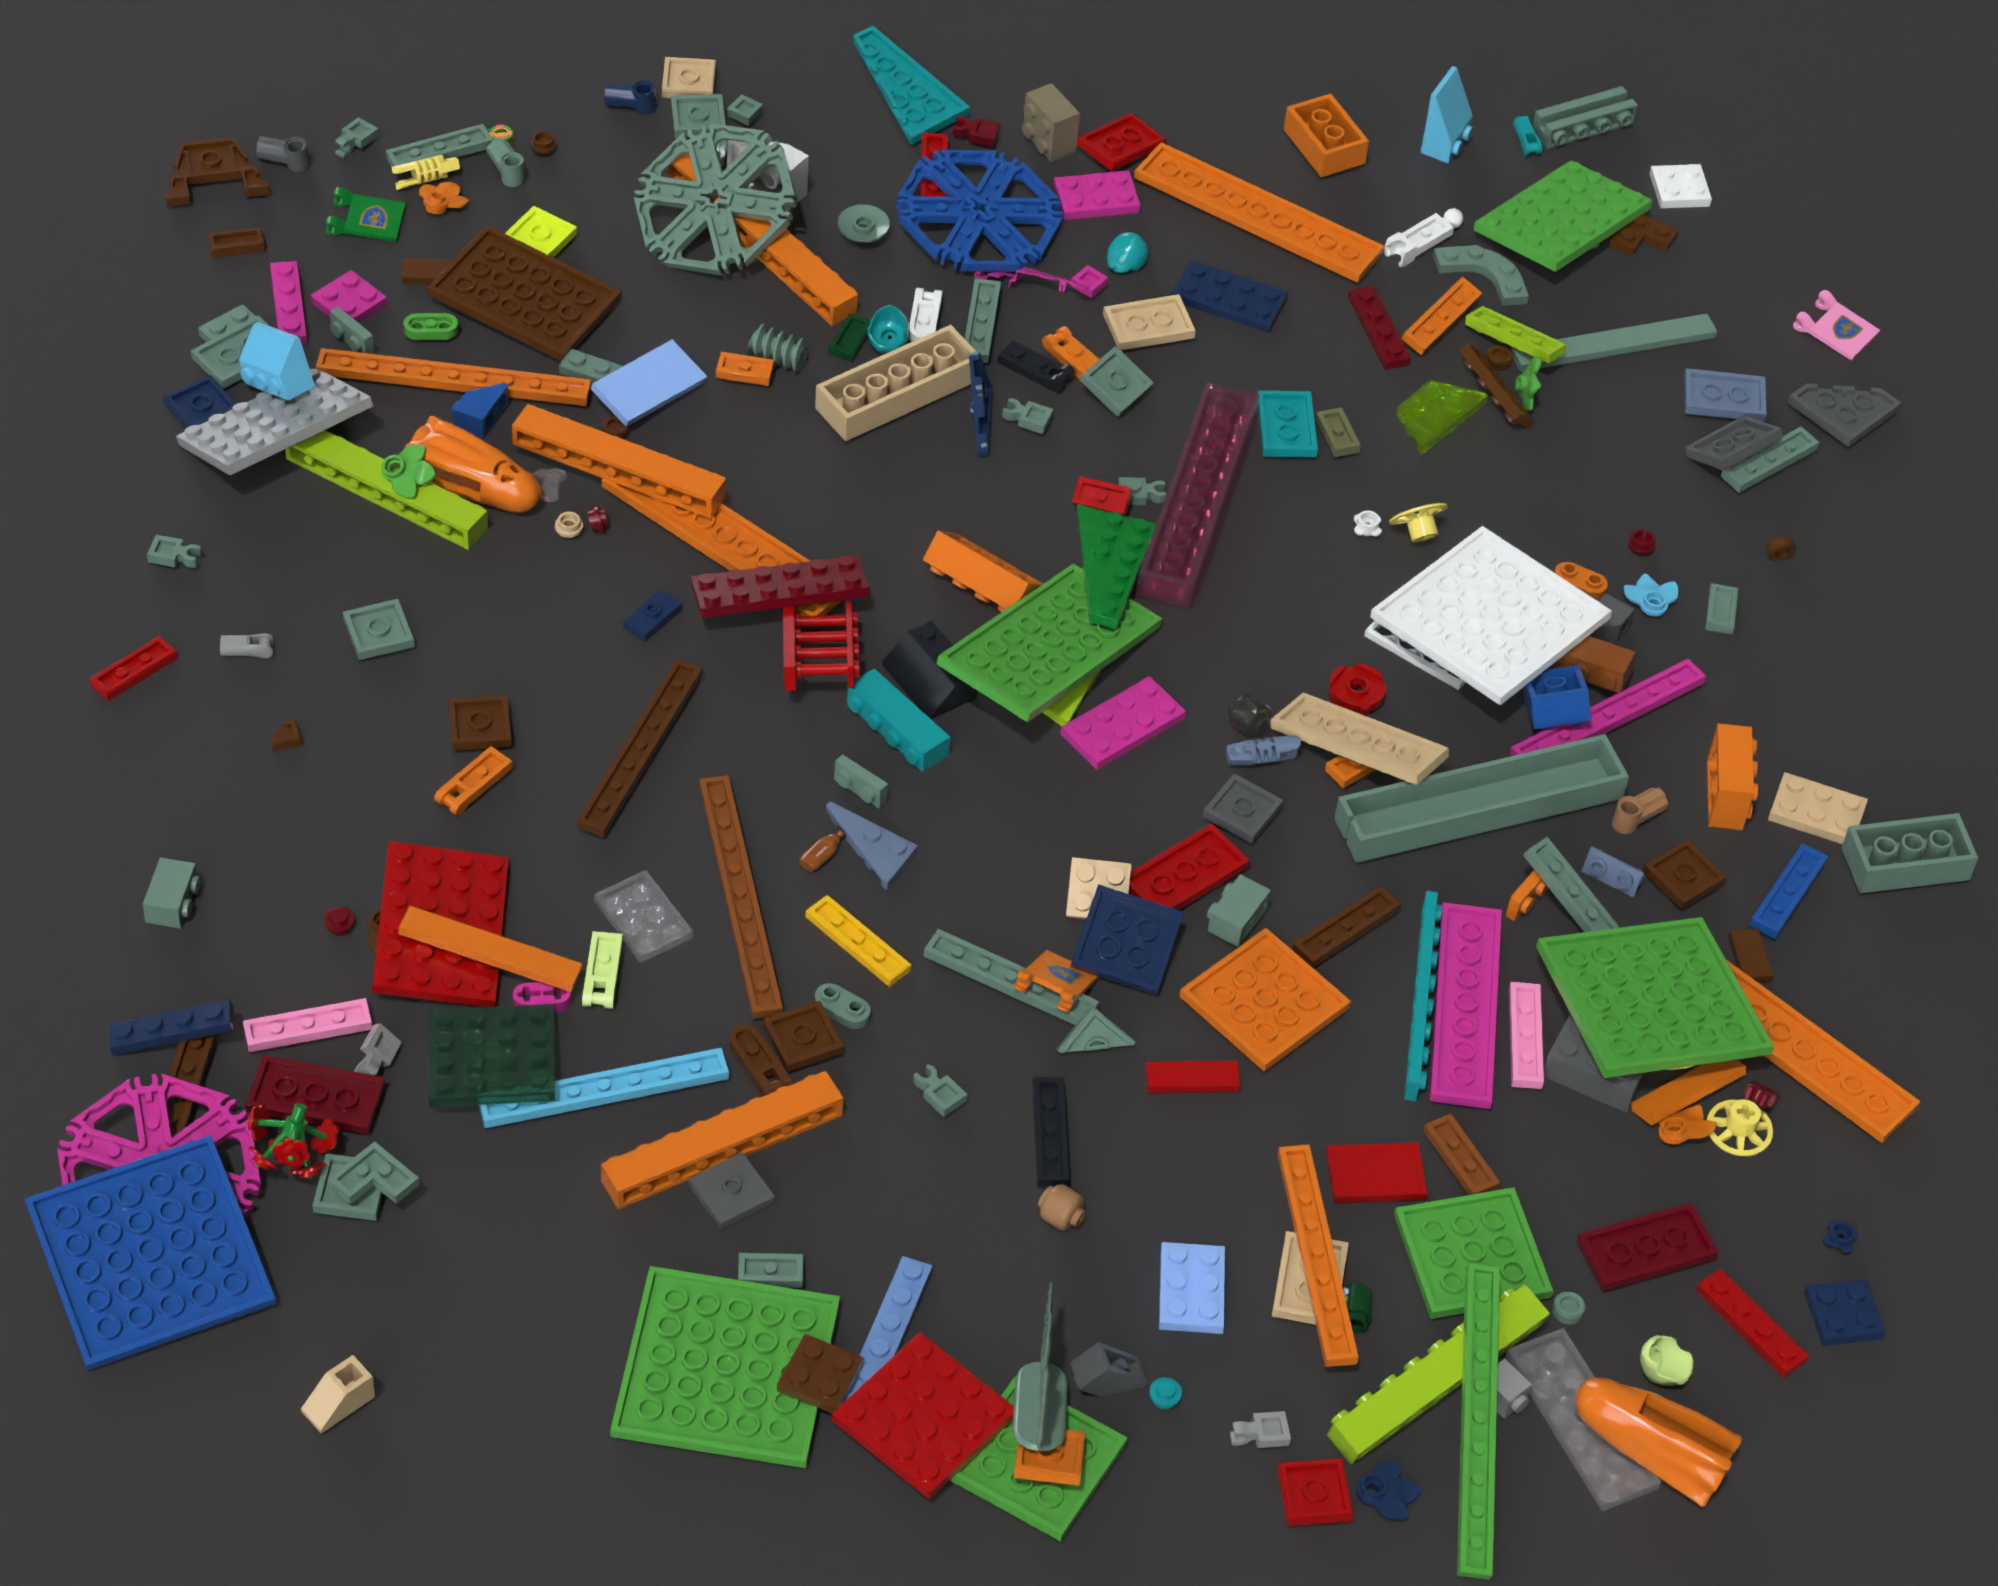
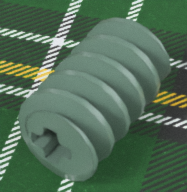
M761 324L749 341L747 353L749 355L754 353L755 357L773 359L774 363L778 366L783 364L786 369L793 367L795 372H800L808 356V349L804 347L805 339L800 338L796 344L795 335L791 334L785 340V331L782 330L778 336H775L776 328L772 327L766 333V324Z

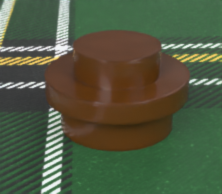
M539 131L533 135L530 147L535 153L546 155L556 149V140L550 132Z

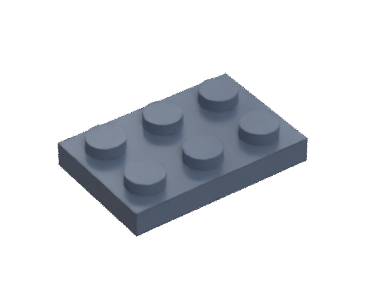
M1686 368L1684 373V413L1732 419L1747 416L1765 422L1767 415L1765 377Z

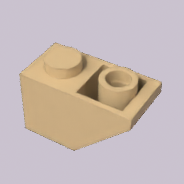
M351 1355L325 1373L302 1406L301 1412L322 1434L375 1398L373 1376L354 1355Z

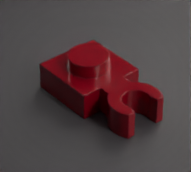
M959 116L956 118V125L953 126L952 135L956 137L969 136L968 142L993 147L1000 131V123L975 118L974 122H970L967 118Z
M1755 1080L1748 1083L1743 1093L1745 1094L1744 1098L1749 1099L1763 1109H1766L1767 1106H1776L1782 1095Z

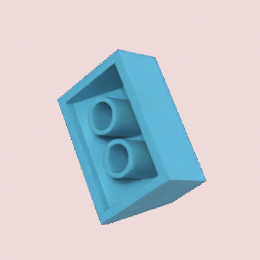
M260 322L254 323L239 358L242 368L240 374L243 381L247 385L285 400H290L314 388V380L300 338Z

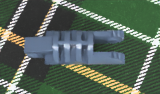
M1290 735L1250 739L1227 745V761L1229 765L1252 766L1255 764L1276 763L1288 759L1292 760L1298 755L1301 740L1297 736Z

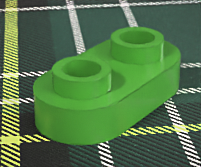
M415 313L407 316L403 322L404 334L413 340H448L455 337L458 333V320L455 316L448 313Z

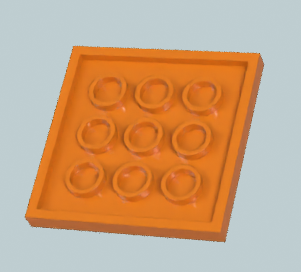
M1267 928L1260 931L1180 989L1179 994L1182 1000L1264 1072L1350 1009L1351 1001Z

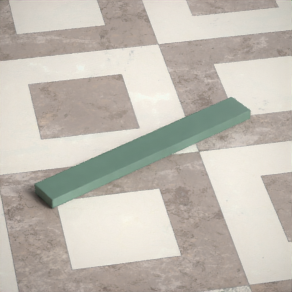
M1701 314L1556 339L1566 344L1565 354L1551 363L1541 362L1540 368L1716 338L1717 330L1709 315ZM1512 347L1513 359L1519 371H1526L1529 362L1534 356L1520 352Z

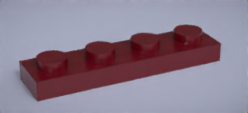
M1374 286L1349 290L1348 300L1384 370L1410 366L1411 357Z

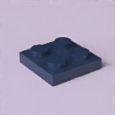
M1867 1279L1806 1286L1804 1295L1822 1346L1883 1339L1885 1329Z

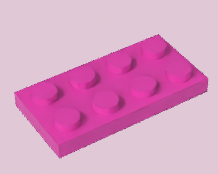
M1149 676L1063 725L1060 734L1098 770L1184 720L1186 710Z

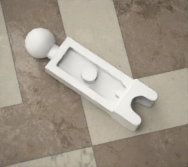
M1456 208L1448 209L1443 218L1435 213L1405 232H1397L1387 239L1384 247L1385 256L1401 255V261H1399L1398 266L1405 267L1413 262L1416 256L1453 235L1454 228L1460 227L1463 223L1462 212Z

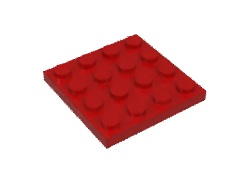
M920 1332L832 1413L831 1421L930 1500L1013 1420L1014 1406Z

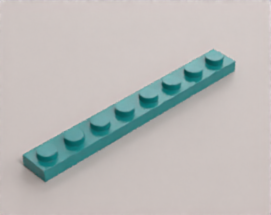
M1426 891L1421 915L1404 1100L1411 1101L1417 1100L1419 1089H1425L1427 1072L1421 1070L1422 1065H1427L1429 1047H1424V1041H1429L1431 1023L1426 1022V1016L1431 1017L1434 999L1428 998V995L1434 992L1436 975H1431L1430 973L1431 969H1436L1438 952L1433 951V945L1438 946L1440 928H1435V922L1440 923L1442 905L1437 904L1438 892Z

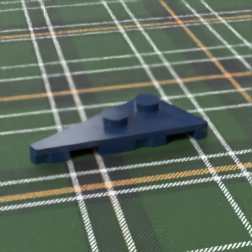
M980 352L969 353L972 391L970 411L974 418L978 457L989 456L993 387Z

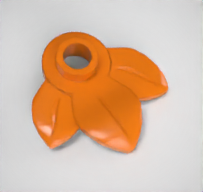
M443 182L437 187L424 184L419 189V195L423 198L426 211L432 214H443L446 212L447 207L461 208L469 203V199L459 196L461 187L453 182Z
M1701 1105L1677 1111L1658 1122L1660 1125V1139L1674 1145L1680 1144L1687 1139L1704 1138L1710 1135L1717 1126L1714 1121L1704 1120Z

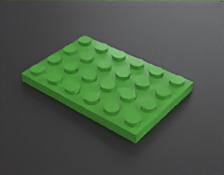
M1570 160L1475 221L1474 231L1556 272L1652 209L1653 200L1623 186L1619 182H1615L1598 172L1582 166L1578 162Z

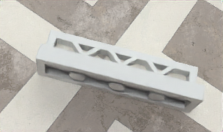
M1374 621L1365 630L1364 636L1455 689L1459 690L1466 683L1462 679L1449 674L1447 669L1437 662L1430 663L1426 661L1423 657L1426 655L1416 648L1405 649L1402 647L1400 642L1406 641L1394 633L1383 636L1376 632L1382 626L1378 622Z

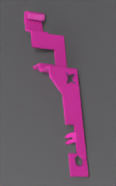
M1027 267L1017 270L1016 275L1008 272H991L988 275H983L984 272L980 271L974 273L975 277L985 280L992 276L996 278L1005 275L1012 277L1009 282V289L1014 287L1015 281L1022 279L1024 274L1037 275L1053 281L1059 280V292L1062 289L1063 293L1067 283L1083 290L1089 288V286Z

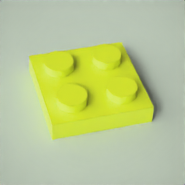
M533 206L505 234L554 257L577 235V226Z

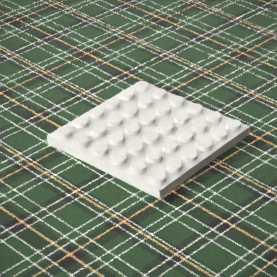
M1482 526L1371 609L1370 618L1501 705L1611 619L1612 610Z

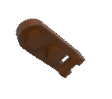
M740 1025L732 1030L730 1033V1048L757 1086L761 1097L775 1092L782 1086L793 1084L790 1075L755 1027ZM774 1075L776 1080L769 1082L767 1077Z

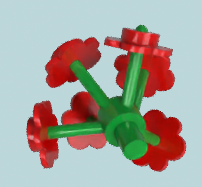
M300 1103L294 1105L292 1115L287 1116L285 1121L270 1120V1115L266 1112L265 1105L254 1106L247 1123L248 1129L252 1131V1139L254 1141H259L261 1137L267 1135L268 1126L283 1127V1130L277 1135L276 1139L269 1141L268 1149L264 1154L250 1146L249 1149L255 1153L252 1160L256 1162L258 1168L262 1167L267 1171L271 1167L278 1171L279 1167L269 1159L273 1154L274 1159L280 1164H288L294 1168L289 1170V1174H299L300 1178L311 1179L319 1174L318 1170L325 1167L326 1163H310V1153L307 1150L308 1145L305 1140V1133L314 1136L311 1141V1148L324 1155L327 1149L332 1150L336 1146L339 1127L334 1125V1121L331 1119L324 1120L322 1125L317 1126L315 1129L307 1126L308 1122L304 1119L307 1106Z

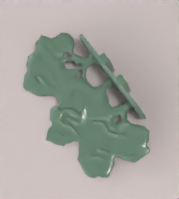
M1052 1281L1047 1291L1048 1300L1044 1317L1040 1362L1024 1365L1018 1370L1015 1381L1013 1435L1020 1445L1035 1451H1049L1057 1448L1063 1443L1066 1433L1068 1382L1066 1374L1059 1367L1049 1363L1052 1337L1051 1326L1053 1324L1052 1297L1054 1292Z

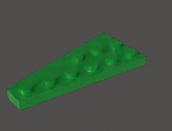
M1077 504L1076 518L1078 519V534H1080L1081 541L1080 551L1083 573L1085 574L1084 584L1087 590L1089 622L1117 629L1155 536L1157 524L1144 519H1136L1116 512H1108Z

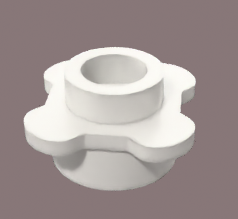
M1363 511L1354 516V522H1356L1354 532L1357 535L1377 537L1381 534L1382 530L1379 528L1381 518L1377 513Z

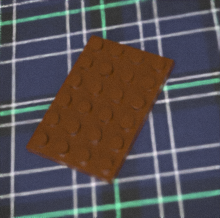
M488 225L427 287L428 296L561 362L571 349L575 350L621 300L622 291Z

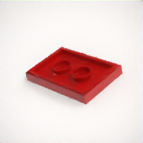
M1130 113L1078 137L1076 145L1110 171H1115L1149 155L1161 142L1166 144L1167 139Z
M1419 1142L1326 1146L1325 1153L1333 1203L1426 1200L1427 1188Z

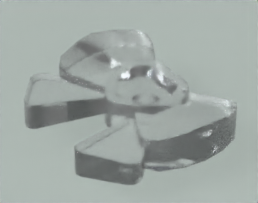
M541 468L535 471L533 475L536 479L543 481L540 499L545 502L557 501L559 499L558 490L561 485L560 483L567 478L566 472L557 468L547 470Z

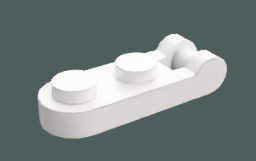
M916 288L909 324V339L911 342L936 331L943 291L934 290V292L924 291V288Z

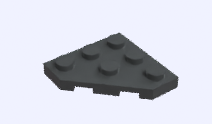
M1806 383L1789 395L1787 402L1848 447L1900 411L1902 404L1882 388H1870V391H1857L1855 386L1833 385L1832 389L1818 388L1817 384Z

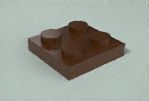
M507 695L449 699L453 751L487 749L490 746L493 748L511 747Z
M1688 839L1644 864L1642 871L1681 910L1723 886L1727 879V876Z
M820 1000L763 1019V1028L787 1072L844 1054V1045Z
M804 1334L777 1383V1391L833 1413L843 1404L864 1365V1357Z

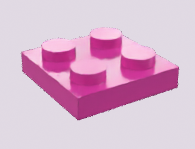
M352 270L310 295L311 303L330 317L331 310L340 307L358 323L388 305L387 297Z

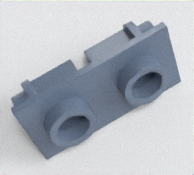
M1591 846L1581 872L1633 898L1638 886H1641L1646 878L1641 869H1636Z

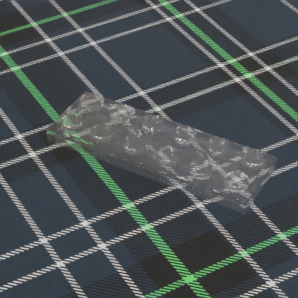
M1564 1328L1508 1349L1506 1357L1511 1365L1532 1384L1529 1394L1602 1512L1659 1489L1661 1481L1657 1476L1608 1443L1592 1430L1577 1413L1575 1406L1576 1393L1584 1381L1595 1377Z

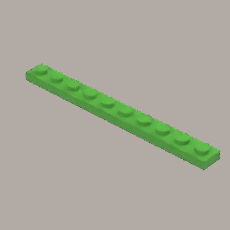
M1468 1263L1465 1267L1457 1576L1490 1580L1493 1576L1500 1267Z

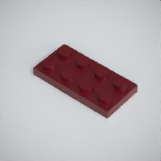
M263 1055L245 1104L246 1112L251 1113L254 1106L265 1105L266 1112L269 1113L270 1117L286 1119L287 1116L292 1115L294 1105L300 1103L307 1106L304 1119L308 1124L321 1126L324 1120L331 1119L340 1130L369 1135L385 1087V1077Z
M1692 1202L1578 1234L1577 1243L1603 1292L1717 1259L1719 1254Z

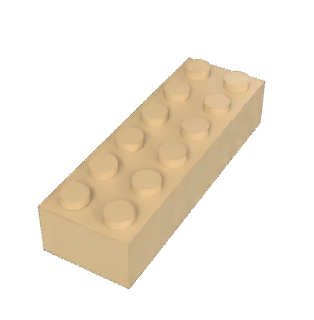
M952 325L946 326L816 385L815 409L846 442L970 385L969 353L976 351Z

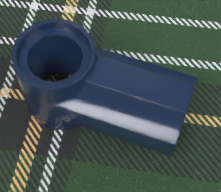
M639 80L633 85L606 83L605 105L634 107V110L639 114H650L656 110L655 85L650 80Z

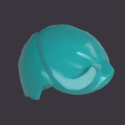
M1125 232L1118 235L1108 248L1107 267L1117 273H1126L1130 269L1137 272L1144 264L1149 262L1148 245L1136 233Z

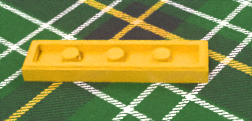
M826 895L806 910L805 917L888 987H891L911 971L912 964L830 896Z

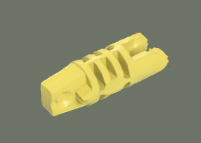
M438 155L391 168L394 174L411 170L413 178L400 180L395 183L396 189L399 190L448 177L447 172L460 169V164L456 157L444 159L443 155Z

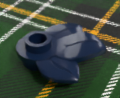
M1384 1461L1377 1464L1372 1473L1366 1474L1359 1479L1356 1486V1494L1363 1503L1374 1506L1381 1516L1401 1521L1408 1519L1409 1513L1406 1506L1413 1503L1419 1497L1422 1489L1413 1482L1399 1477L1401 1472L1400 1462ZM1368 1489H1374L1377 1493H1371Z

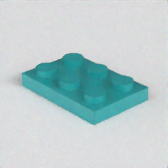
M1257 391L1256 399L1262 456L1317 457L1318 446L1311 391Z

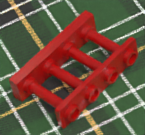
M846 602V615L800 616V613H795L794 606L783 608L785 691H796V679H802V676L848 675V688H854V677H860L858 616L857 612H852L851 602ZM846 626V631L801 632V627ZM847 642V647L801 648V643ZM847 658L848 662L801 664V660Z

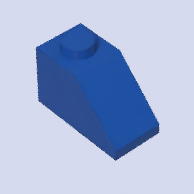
M501 383L466 391L462 398L453 404L451 415L453 416L454 425L484 439L509 405L508 384Z

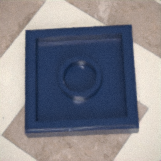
M212 375L163 396L164 404L185 429L189 426L200 425L208 421L212 415L223 414L232 410V407L236 405Z

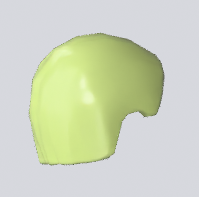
M1656 1335L1647 1340L1642 1346L1640 1353L1641 1369L1651 1382L1662 1386L1682 1385L1692 1375L1694 1363L1692 1355L1680 1349L1675 1338Z

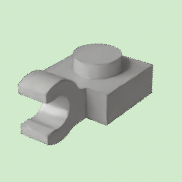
M381 1023L373 1025L360 1048L366 1054V1057L356 1066L354 1072L376 1075L379 1067L384 1068L391 1064L402 1042Z
M1285 1411L1253 1413L1252 1422L1238 1421L1232 1424L1234 1431L1230 1432L1232 1445L1235 1446L1244 1445L1252 1440H1256L1257 1448L1289 1446L1291 1441Z

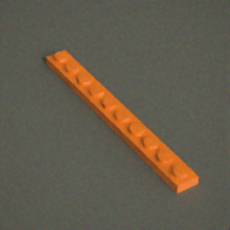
M321 348L315 367L333 377L459 392L505 383L508 384L510 398L587 406L591 390V379Z

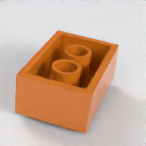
M1332 94L1287 107L1284 131L1321 178L1366 163L1369 140Z
M1717 723L1707 758L1708 827L1743 830L1746 819H1751L1752 801H1756L1758 796V784L1754 783L1758 762L1753 761V756L1755 757L1757 750V739H1752V727Z

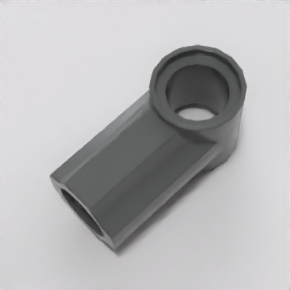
M260 136L257 141V158L286 163L288 169L293 172L304 171L310 166L307 142L304 138L291 137L284 141Z

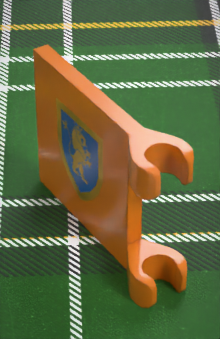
M1046 950L1024 971H1018V980L1013 988L1025 993L1032 981L1060 993L1062 999L1056 1008L1068 1013L1075 1001L1099 977L1071 968L1072 961Z

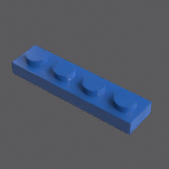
M1802 843L1752 917L1749 926L1759 929L1761 933L1776 940L1824 868L1828 856Z

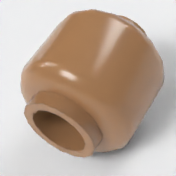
M1059 1184L1055 1187L1049 1186L1043 1192L1038 1202L1041 1218L1060 1231H1066L1072 1226L1077 1228L1086 1216V1211L1083 1210L1084 1198L1064 1184Z

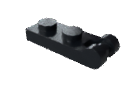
M1014 340L998 355L999 364L1054 392H1060L1065 387V382H1069L1076 374L1071 365H1061Z

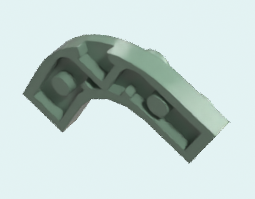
M1479 245L1434 248L1433 258L1439 274L1475 272L1484 275L1492 281L1502 306L1528 303L1529 295L1520 272L1514 263L1502 255L1484 249Z

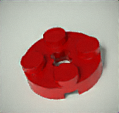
M1356 663L1355 667L1346 668L1347 665L1340 666L1333 672L1330 678L1328 696L1330 702L1364 716H1368L1371 711L1379 708L1386 695V685L1383 683L1382 674L1366 664ZM1360 686L1362 691L1353 690L1351 687L1357 688Z

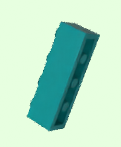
M872 669L854 681V688H848L847 704L851 711L858 713L866 720L869 727L877 730L891 747H895L905 756L911 765H915L924 772L949 756L950 736L877 670Z

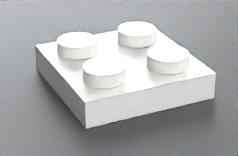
M1701 164L1651 166L1649 174L1660 208L1710 207L1712 198Z

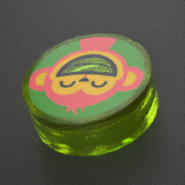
M497 124L489 128L488 132L492 139L501 137L503 140L508 141L510 146L513 144L514 131L510 126Z

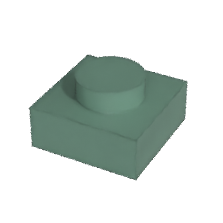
M740 95L727 108L728 117L747 126L763 112V104L744 95Z

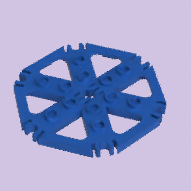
M940 150L939 152H933V161L929 160L926 156L923 157L922 161L919 159L897 196L896 209L899 210V223L935 261L941 255L940 264L943 265L946 260L954 261V270L958 269L960 263H962L960 271L1016 272L1027 267V260L1033 265H1037V261L1040 262L1063 220V212L1059 211L1061 202L1052 190L1023 161L1017 166L1018 158L1016 157L1012 162H1007L1004 160L1006 154L1004 152L997 158L998 151ZM955 165H982L987 168V171L976 188ZM928 179L933 181L947 197L913 196L920 182ZM1013 181H1021L1038 198L1003 197ZM921 223H956L945 243L940 245L934 244L918 226ZM1012 224H1039L1045 228V232L1038 244L1033 245ZM983 233L1005 256V260L976 261L970 257V254Z

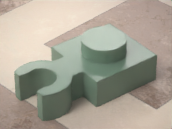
M1009 398L1007 408H1003L1002 418L1008 421L1018 420L1019 427L1044 434L1053 418L1054 409L1030 401L1024 406L1018 400Z
M1118 478V485L1130 487L1133 490L1129 505H1146L1147 500L1155 503H1164L1166 500L1164 481H1154L1151 484H1146V478Z
M156 534L147 553V559L149 563L176 567L178 562H183L189 568H196L197 559L193 556L201 557L202 552L199 545L190 544L184 546L183 539Z
M926 1065L925 1073L929 1076L928 1078L921 1077L917 1072L914 1074L913 1082L917 1088L924 1090L923 1098L943 1117L967 1102L968 1094L948 1075L939 1079L934 1066Z

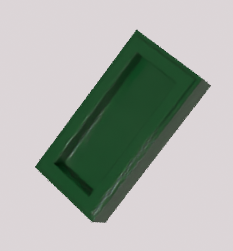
M849 313L829 345L828 354L853 362L868 338L867 328L871 320Z

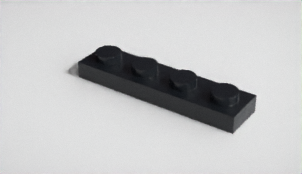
M1033 1077L1032 1095L1037 1187H1055L1059 1184L1069 1187L1064 1077Z

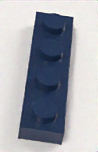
M228 999L110 1024L109 1049L114 1056L233 1031L234 1006L231 1000Z

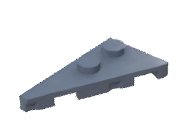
M830 801L826 805V812L830 815L831 821L836 827H841L846 834L847 842L857 855L864 859L869 870L873 869L881 879V886L888 890L917 854L918 845Z

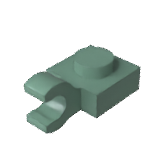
M358 117L341 129V136L335 140V144L339 145L340 148L335 151V154L341 158H346L350 155L354 146L362 149L378 137V128Z

